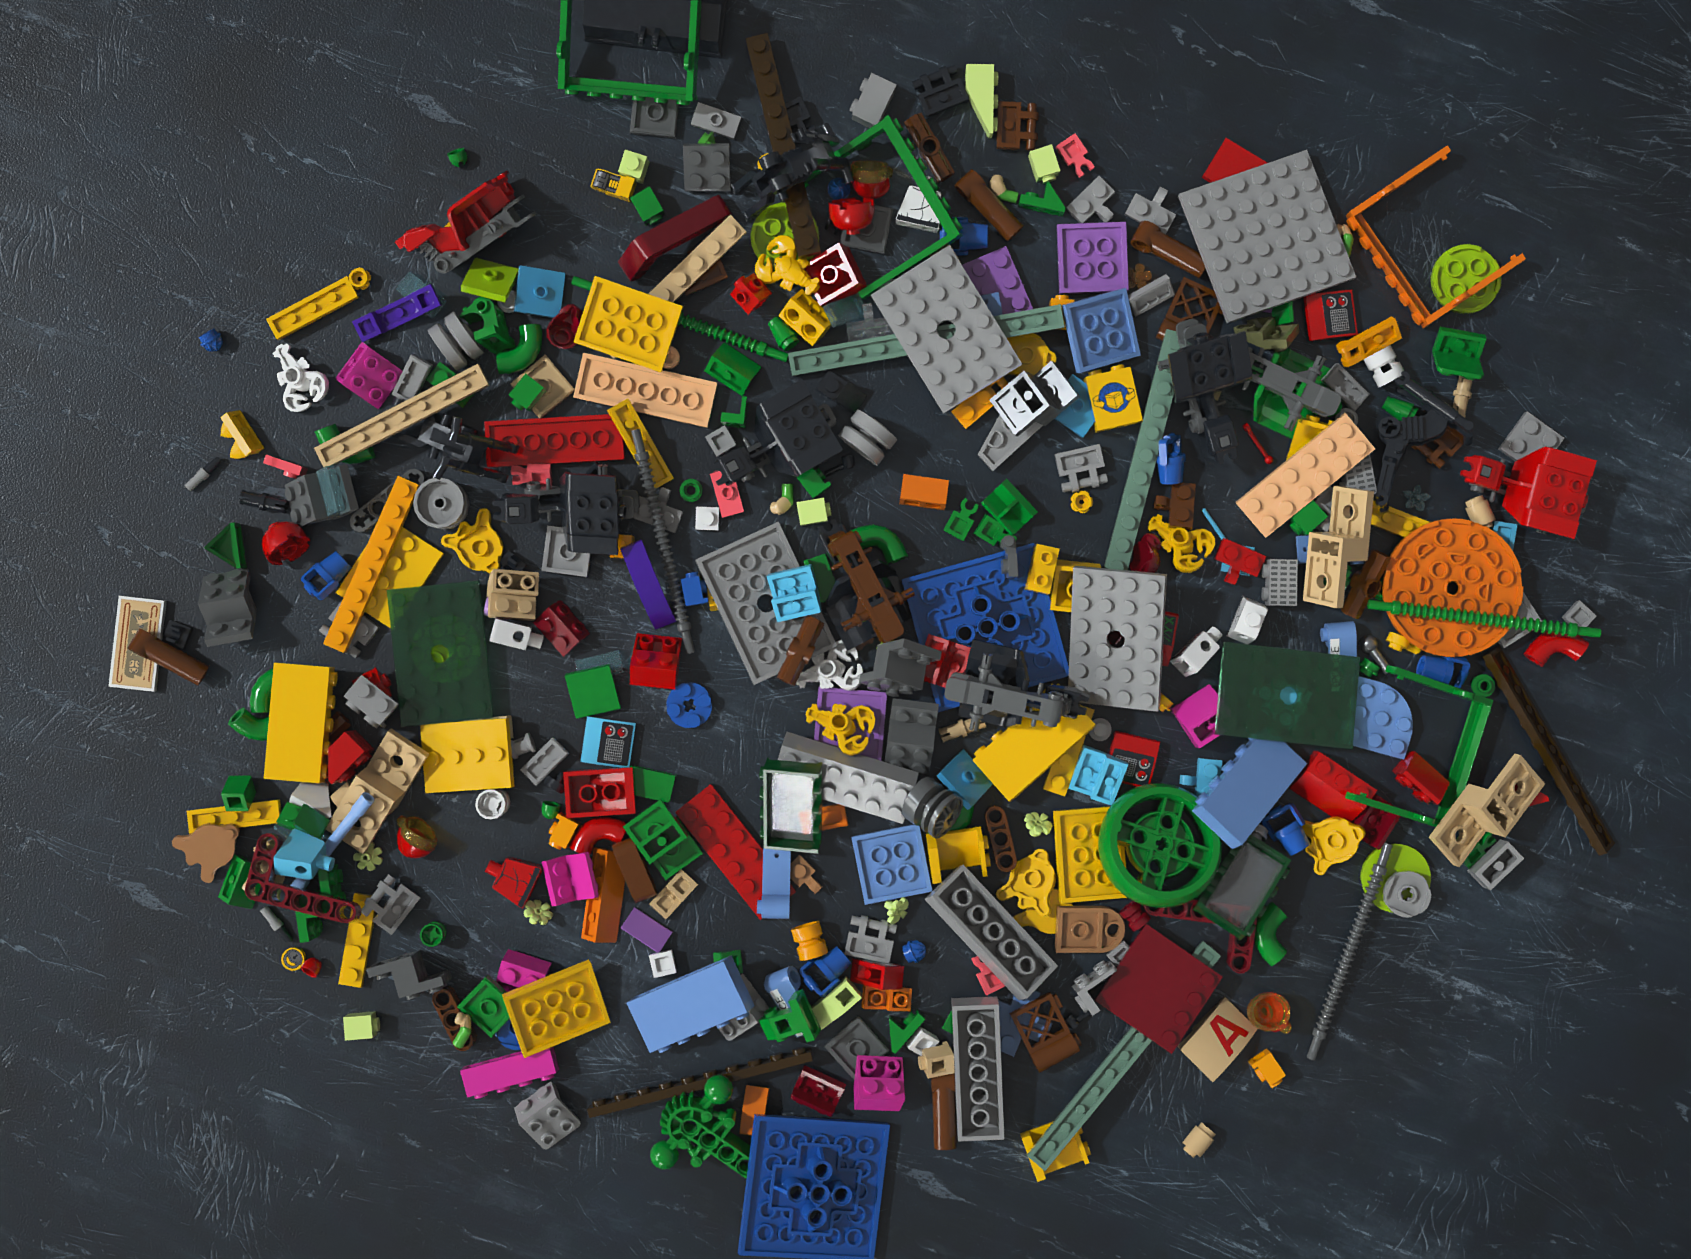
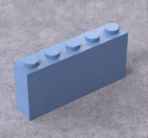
M1268 726L1260 730L1256 728L1247 737L1249 739L1246 745L1242 744L1235 751V759L1233 761L1229 760L1222 767L1223 773L1221 776H1216L1209 783L1210 789L1207 793L1203 792L1195 800L1197 805L1192 810L1232 849L1243 845L1307 764Z
M731 955L639 994L627 1002L628 1008L650 1053L656 1050L659 1053L670 1049L672 1047L671 1044L675 1042L678 1045L689 1041L691 1039L690 1036L694 1034L700 1037L710 1032L709 1028L716 1026L717 1029L724 1027L730 1023V1019L735 1017L737 1021L747 1017L749 1015L748 1011L755 1006Z

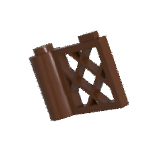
M1183 277L1155 338L1163 341L1166 329L1176 331V325L1179 322L1201 315L1205 316L1207 321L1206 330L1209 333L1216 315H1222L1223 312L1218 301L1215 307L1206 309L1202 298L1211 296L1217 299L1215 291ZM1185 285L1194 289L1195 297L1185 299L1183 294ZM1198 300L1202 311L1191 314L1187 303ZM1183 305L1187 317L1180 319L1172 315L1175 307Z
M1050 992L1009 1013L1039 1073L1080 1052L1079 1046L1082 1045L1077 1034H1071L1059 1010L1063 1006L1057 994L1052 995ZM1047 1000L1051 1004L1049 1015L1038 1012L1040 1004ZM1025 1012L1032 1014L1028 1026L1020 1024L1017 1019L1019 1015ZM1036 1016L1047 1019L1043 1030L1033 1027ZM1051 1020L1060 1022L1063 1029L1056 1033L1048 1032ZM1031 1031L1042 1034L1039 1042L1030 1045L1028 1039Z

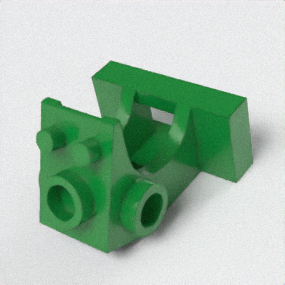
M478 297L469 307L463 308V312L459 317L467 321L468 324L484 320L483 329L473 332L476 342L497 355V352L515 348L514 339L508 334L504 312L495 301L485 297Z
M803 989L793 993L788 1001L790 1008L779 1010L776 1005L764 1011V1016L759 1019L767 1040H776L777 1042H782L789 1036L801 1032L806 1042L815 1040L821 1031Z

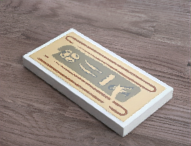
M119 596L108 687L157 691L159 665L127 649L139 628L151 633L162 641L167 601Z

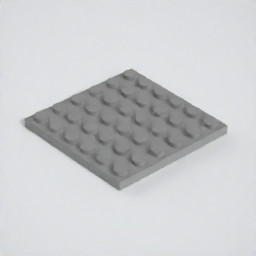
M1307 150L1178 195L1227 324L1356 278Z

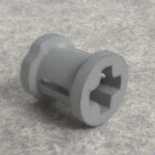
M529 732L522 738L514 741L511 740L513 759H517L519 755L530 751L532 753L536 752L534 740Z

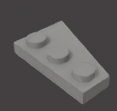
M999 415L977 455L994 471L1043 425L1034 422L1019 436H1015Z

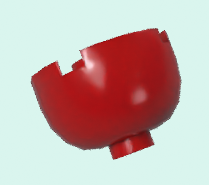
M856 197L842 198L828 203L832 223L837 228L846 230L848 235L860 234V229L866 228L874 218L875 203L873 198L863 197V202L856 200Z
M275 522L269 526L262 538V549L269 563L272 565H283V560L289 559L292 562L303 555L309 548L307 542L310 541V538L302 527L294 522Z

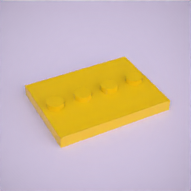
M595 276L574 343L662 372L684 306Z
M402 527L365 612L392 630H395L444 553ZM364 550L336 591L343 598Z
M509 718L420 725L422 749L429 753L423 764L425 793L514 787Z
M1111 806L1053 811L1059 903L1127 898L1111 883L1099 857V831L1102 821ZM1118 845L1120 858L1126 868L1125 847Z
M589 959L502 994L524 1058L611 1023Z

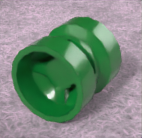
M439 921L430 922L420 932L421 941L428 947L437 946L447 936L446 926Z

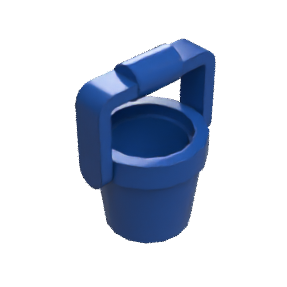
M957 217L963 227L960 230L963 236L960 238V249H953L955 254L968 255V250L988 248V225L969 223L967 217ZM943 227L940 229V239L947 235Z
M1170 433L1159 441V454L1156 463L1161 484H1178L1183 482L1186 454L1182 453L1180 435ZM1172 443L1173 452H1168V444Z
M335 551L323 561L312 566L301 577V581L304 583L305 590L311 596L323 600L338 587L339 582L352 567ZM317 573L328 583L320 592L312 582H309Z
M1424 655L1418 661L1416 674L1449 684L1454 670L1453 662L1463 664L1454 684V687L1460 689L1469 674L1470 663L1468 659L1463 657H1433Z
M1288 803L1285 806L1279 805L1269 811V815L1263 818L1262 824L1268 830L1271 839L1274 842L1278 840L1290 856L1310 845L1302 827L1305 825V821L1293 803ZM1290 809L1296 820L1274 832L1268 821L1281 816L1286 810Z
M836 946L822 957L810 959L800 968L799 973L804 978L803 982L811 992L815 991L820 997H825L840 984L839 977L852 963ZM814 964L831 982L822 992L813 978L805 973Z

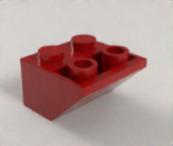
M637 633L630 662V685L675 690L679 673L682 638Z
M356 730L345 731L328 748V781L331 784L349 781L356 774L354 769L360 765H365L372 758L370 753L374 748Z
M1409 751L1405 755L1404 760L1402 759L1392 770L1397 775L1395 780L1403 787L1407 786L1412 789V795L1422 803L1438 805L1450 784L1445 777L1414 751Z

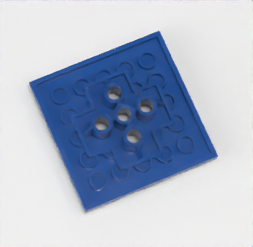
M1035 543L1016 548L1018 577L1015 579H1006V574H1001V560L1005 559V551L902 579L904 591L910 587L913 589L906 596L912 592L915 593V596L907 599L919 644L925 645L928 634L970 648L972 639L1019 649L1024 653L1030 679L1029 687L1069 676V666L1053 610H1050L1051 601L1049 594L1045 595L1025 590ZM977 599H984L986 601L987 607L985 611L979 612L975 609L974 603ZM1006 615H1012L1015 619V624L1011 628H1007L1003 624V618ZM984 621H990L993 625V630L989 634L981 631L980 626ZM962 627H967L971 631V636L967 640H962L958 636V631ZM930 683L935 703L939 704L938 712L960 706L959 702L945 698L944 687Z
M754 1114L738 1254L743 1256L804 1259H874L890 1124L886 1122ZM824 1164V1168L819 1173H816V1167ZM799 1186V1190L791 1195L790 1190L792 1187ZM821 1187L822 1190L816 1196H813L814 1189ZM843 1188V1193L839 1194L838 1197H835L836 1191L838 1189ZM815 1210H819V1213L813 1219H810V1214Z

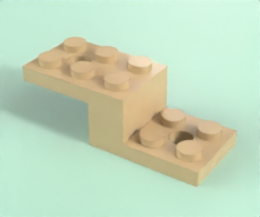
M1333 486L1329 532H1309L1303 601L1333 608H1343L1347 562L1368 560L1374 491ZM1350 507L1353 508L1352 516L1350 515ZM1324 576L1327 580L1326 586L1323 583Z
M391 728L386 733L368 766L354 778L330 819L326 830L333 833L351 811L352 806L362 793L367 792L374 797V802L365 814L358 819L361 827L353 826L343 838L344 842L364 854L387 816L399 806L429 753ZM394 755L402 758L403 765H397L394 762Z
M1514 754L1488 789L1468 784L1430 834L1429 838L1454 866L1460 867L1485 832L1506 838L1545 783L1521 755ZM1516 783H1517V786H1518L1517 791H1515V785H1516ZM1458 830L1459 837L1455 839V834Z

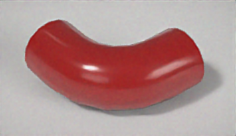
M1546 632L1539 635L1524 652V656L1542 667L1549 657L1555 653L1566 654L1574 661H1577L1588 648L1589 642L1578 635L1576 637H1568L1567 634L1562 636L1560 633L1555 635L1554 632L1551 634Z
M607 816L592 818L580 826L573 836L569 848L577 853L588 852L590 856L594 845L599 840L607 839L615 843L622 841L626 834L623 826L627 823Z

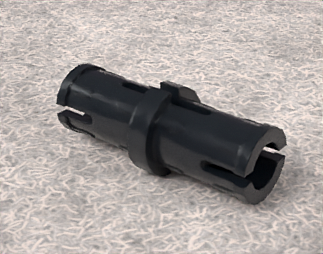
M242 490L240 494L242 497L249 498H239L241 505L259 507V510L262 511L268 509L284 514L288 510V507L279 506V504L289 505L287 499L271 497L268 493L257 494Z

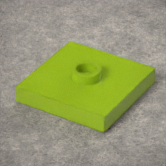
M474 258L461 284V291L506 303L518 278L519 269Z

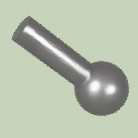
M1372 635L1363 636L1359 642L1360 649L1365 653H1370L1384 674H1388L1385 670L1389 663L1378 650L1377 639Z

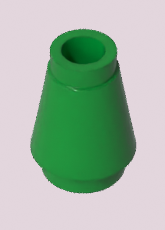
M779 316L773 318L768 323L780 349L782 348L786 352L799 343L798 334L781 320Z
M1389 396L1382 406V409L1386 410L1398 421H1402V417H1414L1418 408L1414 407L1413 403Z

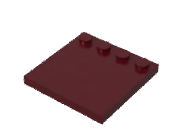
M1145 924L1116 966L1117 971L1110 975L1094 1001L1172 1054L1223 977Z

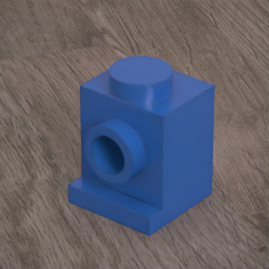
M699 572L685 574L686 578L681 579L685 605L688 607L709 603V599L704 598V594L707 593V586L705 581L701 580Z

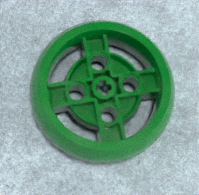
M1146 784L1122 794L1108 809L1098 836L1099 857L1111 883L1127 898L1149 907H1176L1198 897L1214 879L1221 862L1222 839L1192 812L1197 805L1195 800L1198 798L1193 793L1171 784ZM1145 801H1159L1156 811L1143 814L1134 823L1122 820L1125 814L1137 804ZM1182 811L1196 826L1202 845L1194 843L1190 828L1181 819ZM1162 818H1166L1170 822L1169 829L1162 825ZM1134 833H1139L1142 836L1141 844L1134 840ZM1161 841V845L1164 846V848L1161 850H1159V846L1156 845V842ZM1118 845L1126 847L1131 864L1140 872L1138 880L1125 868L1119 855ZM1179 847L1184 848L1186 851L1185 858L1178 854ZM1151 862H1155L1158 865L1157 873L1150 869ZM1186 868L1197 870L1191 881L1183 887L1171 891H1161L1164 880L1178 876Z

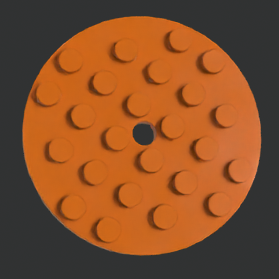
M1465 519L1437 520L1424 524L1410 532L1391 553V559L1384 571L1382 580L1384 602L1396 600L1401 601V604L1407 602L1408 605L1414 603L1415 606L1420 603L1422 607L1424 604H1427L1428 607L1433 605L1434 608L1440 606L1441 609L1447 607V610L1454 608V611L1459 608L1461 612L1466 609L1467 612L1473 610L1474 613L1480 611L1481 614L1487 612V615L1493 613L1494 616L1499 613L1501 617L1503 614H1506L1507 617L1513 615L1515 618L1523 598L1521 568L1510 546L1490 528ZM1451 581L1458 585V591L1453 595L1447 592L1448 582ZM1386 611L1395 629L1410 644L1424 652L1443 657H1461L1476 654L1497 643L1509 631L1507 626L1502 628L1501 625L1495 627L1493 624L1489 627L1487 623L1485 626H1482L1481 623L1475 625V622L1469 624L1468 621L1462 623L1461 620L1455 622L1454 619L1449 622L1447 618L1443 621L1442 618H1439V620H1436L1435 617L1429 619L1428 616L1422 618V615L1416 617L1415 614L1410 617L1408 613L1405 616L1402 613L1393 615L1390 611Z

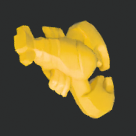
M785 235L775 237L766 249L770 251L778 245V248L773 250L772 253L787 254L775 258L774 272L773 264L769 257L766 259L767 264L764 266L766 255L762 254L755 264L757 278L761 279L764 284H771L783 279L780 287H783V289L791 291L795 283L806 288V295L811 296L812 293H816L821 281L818 277L811 279L804 270L810 265L806 257L796 260L797 249L794 239Z
M1159 514L1156 517L1153 516L1148 523V530L1150 532L1157 530L1162 539H1164L1161 542V546L1167 552H1171V549L1174 551L1173 564L1175 569L1182 573L1195 572L1204 562L1203 559L1195 563L1192 562L1198 558V556L1190 554L1193 552V540L1196 541L1197 550L1200 554L1203 552L1202 547H1206L1205 558L1214 549L1215 538L1206 529H1195L1188 532L1184 528H1168V523L1162 522V516Z
M812 704L806 711V722L810 724L814 720L817 721L818 724L825 727L822 735L830 740H834V735H836L839 748L843 754L853 756L864 751L868 745V737H865L864 741L860 744H857V741L862 739V735L853 736L848 740L846 737L856 732L854 719H856L860 729L863 731L865 730V722L868 723V733L870 734L873 731L875 716L869 707L863 705L855 706L843 714L847 707L846 705L834 704L832 712L819 711L817 704Z

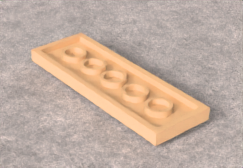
M583 353L573 398L611 407L628 398L638 413L708 428L718 383L668 371L658 372L641 365Z
M1344 413L1237 500L1236 504L1266 538L1374 451L1375 448L1348 415Z

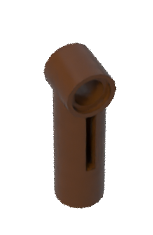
M973 169L969 170L954 185L961 196L971 202L1007 241H1010L1024 227Z
M1149 221L1140 222L1131 240V245L1135 249L1144 253H1152L1200 278L1205 270L1200 252L1161 232L1160 228Z
M140 628L127 649L135 654L155 662L199 686L210 667Z
M953 1073L931 1078L934 1149L937 1150L957 1148L955 1076Z

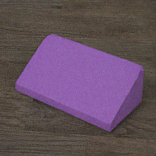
M636 907L633 908L621 926L622 930L657 953L661 951L672 934V931Z

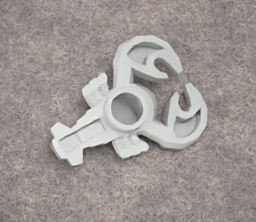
M281 344L276 347L273 355L274 357H280L284 370L277 373L279 385L282 386L286 382L288 383L283 394V402L285 407L292 412L307 410L312 403L301 404V400L307 401L308 398L295 393L296 390L305 392L310 388L311 396H314L317 391L313 401L318 402L327 394L329 381L326 375L321 372L307 371L306 369L309 368L307 361L303 357H300L299 360L295 359L289 353L291 346L289 344Z
M841 640L836 641L837 646L829 650L827 659L824 660V652L812 658L815 666H812L805 672H801L796 684L800 688H805L806 682H820V688L824 689L832 688L833 684L831 682L834 681L843 690L851 691L857 689L861 684L859 683L860 674L863 673L862 666L857 664V673L853 675L854 666L850 667L843 678L842 675L845 672L846 666L837 660V657L845 661L852 662V658L847 656L848 653H851L855 660H858L859 656L856 648L854 647L847 651Z

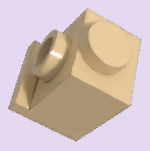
M947 1041L942 1042L943 1045L922 1049V1056L918 1057V1064L920 1070H924L928 1079L954 1073V1054Z

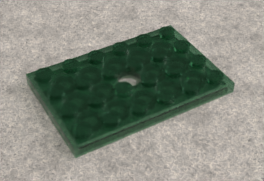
M480 581L387 590L401 727L493 718L494 712ZM436 645H443L448 649L449 656L445 662L438 663L433 660L431 652Z
M1223 642L1215 735L1353 749L1360 657ZM1285 687L1293 688L1297 694L1295 702L1291 705L1285 704L1280 699V692Z

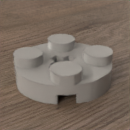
M1397 871L1388 878L1384 885L1383 902L1394 914L1409 918L1419 913L1421 914L1427 909L1431 901V891L1426 883L1427 881L1420 874L1412 871ZM1410 888V893L1413 894L1412 897H1407L1406 900H1403L1402 891Z

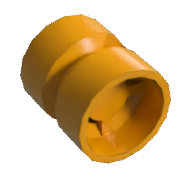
M819 921L805 923L791 929L794 942L799 943L796 949L800 961L810 960L828 953L825 940L820 938L823 932Z

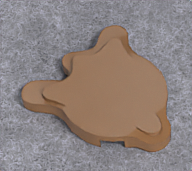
M205 823L189 835L175 836L172 840V845L176 849L185 852L188 865L201 864V879L206 883H210L215 878L217 869L226 865L235 854V844L240 831L238 826L233 823L226 825Z

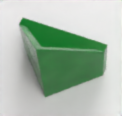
M229 523L204 549L236 569H246L241 524Z

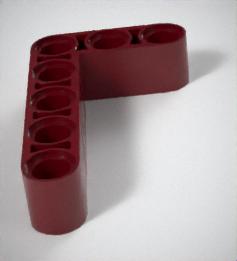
M716 195L636 237L623 253L618 264L630 282H633L649 270L657 257L720 225L728 216L733 214L721 195Z
M266 833L259 837L245 885V894L249 899L341 923L355 922L360 918L361 907L354 901L275 882L274 856L283 845L284 840L280 835ZM269 838H273L275 841V846L272 850H269L266 845ZM264 860L269 865L266 873H263L260 868ZM257 883L263 888L259 896L254 892V887ZM279 889L285 892V898L282 902L277 899ZM302 894L308 899L305 907L299 904V898ZM324 900L330 903V910L327 913L321 908ZM346 906H350L353 910V915L350 919L344 915Z
M1199 898L1183 904L1181 910L1176 913L1171 911V907L1151 910L1148 906L1142 905L1144 910L1153 916L1215 924L1202 914L1199 916L1194 914L1193 908ZM1211 900L1207 906L1208 909L1217 913L1219 908L1225 907L1227 914L1224 919L1236 927H1239L1241 924L1239 919L1240 913L1250 909L1249 906L1244 904ZM1255 929L1243 944H1237V937L1231 933L1229 935L1226 961L1228 966L1236 973H1245L1250 969ZM1242 956L1244 958L1243 964L1240 967H1234V959Z

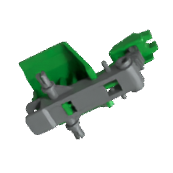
M1248 346L1252 369V380L1250 381L1259 384L1254 395L1253 420L1256 423L1293 439L1298 419H1301V417L1306 418L1307 414L1314 416L1318 414L1322 417H1327L1336 413L1341 402V396L1326 388V385L1321 381L1330 370V368L1323 365L1326 361L1324 357L1322 358V356L1317 355L1315 361L1287 348L1284 351L1275 352L1271 361L1262 358L1265 351L1264 348H1261L1258 355L1252 353L1253 349ZM1253 363L1260 364V368L1253 366ZM1250 381L1244 383L1243 390L1248 388Z

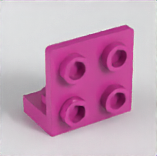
M361 342L335 379L379 409L396 386L403 371L364 342Z
M588 852L564 855L542 861L552 906L562 905L575 900L599 897L598 884L592 869L593 862Z

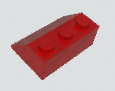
M1315 750L1306 761V766L1289 787L1290 790L1329 816L1341 817L1350 822L1364 811L1367 805L1346 799V793L1350 792L1360 795V792L1367 794L1366 798L1372 799L1377 792L1375 788L1323 753Z

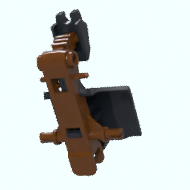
M835 519L829 521L831 531H826L823 525L817 527L819 542L830 561L834 564L831 569L836 570L843 566L847 572L846 575L836 580L824 603L825 609L846 650L848 651L876 636L881 643L892 641L904 633L901 623L912 618L907 599L915 596V593L912 592L907 596L906 594L913 591V589L910 587L904 591L895 569L883 561L876 559L869 563L865 554L871 552L872 548L862 549L860 545L862 539L857 531L847 532L844 524H838Z

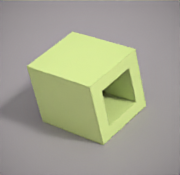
M1052 144L1030 151L1028 158L1036 182L1043 181V183H1047V181L1052 182L1056 180L1060 168Z
M625 150L618 172L621 176L635 178L637 183L643 184L650 162L647 156Z
M824 498L797 502L801 526L828 522L827 516H831L829 502L825 503Z
M376 1011L350 1013L343 1017L345 1040L373 1038L378 1034L377 1031H380V1019L376 1017Z

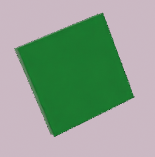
M610 664L565 674L576 719L621 709Z
M489 975L457 1006L464 1014H469L471 1020L491 1038L510 1019L502 994L507 991Z

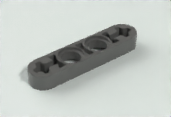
M410 469L400 476L411 481L412 474L420 475L418 479L420 483L418 485L426 481L425 474L417 469ZM395 481L351 516L350 525L352 529L358 532H366L377 524L381 514H376L373 506L378 501H382L385 505ZM368 509L369 513L373 517H375V519L372 520V518L369 517L364 521L365 527L357 526V518H365L367 515H369L365 512Z

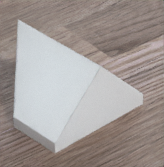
M301 782L291 794L289 803L299 807L307 804L326 818H330L329 784L326 782Z

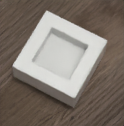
M696 507L695 530L719 531L720 508Z
M672 949L649 955L654 978L677 973Z
M919 1027L906 1045L908 1049L922 1056V1049L935 1047L939 1043V1039L936 1035Z

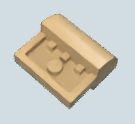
M493 569L487 586L488 618L534 621L539 572Z

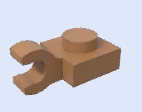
M801 855L790 864V878L799 887L805 883L815 894L823 887L812 876L816 870Z

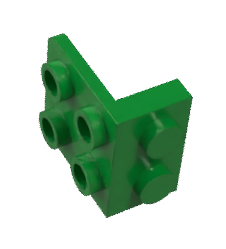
M1440 326L1432 349L1437 371L1446 376L1459 375L1468 380L1482 379L1484 373L1480 363V356L1487 339L1486 335Z

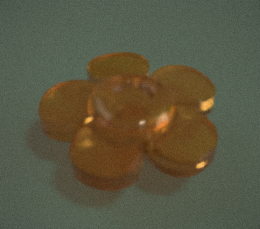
M1137 264L1135 271L1132 268H1128V278H1131L1128 280L1129 288L1133 289L1137 285L1138 289L1147 285L1146 281L1151 280L1152 274L1150 271L1144 272L1145 266L1143 264Z

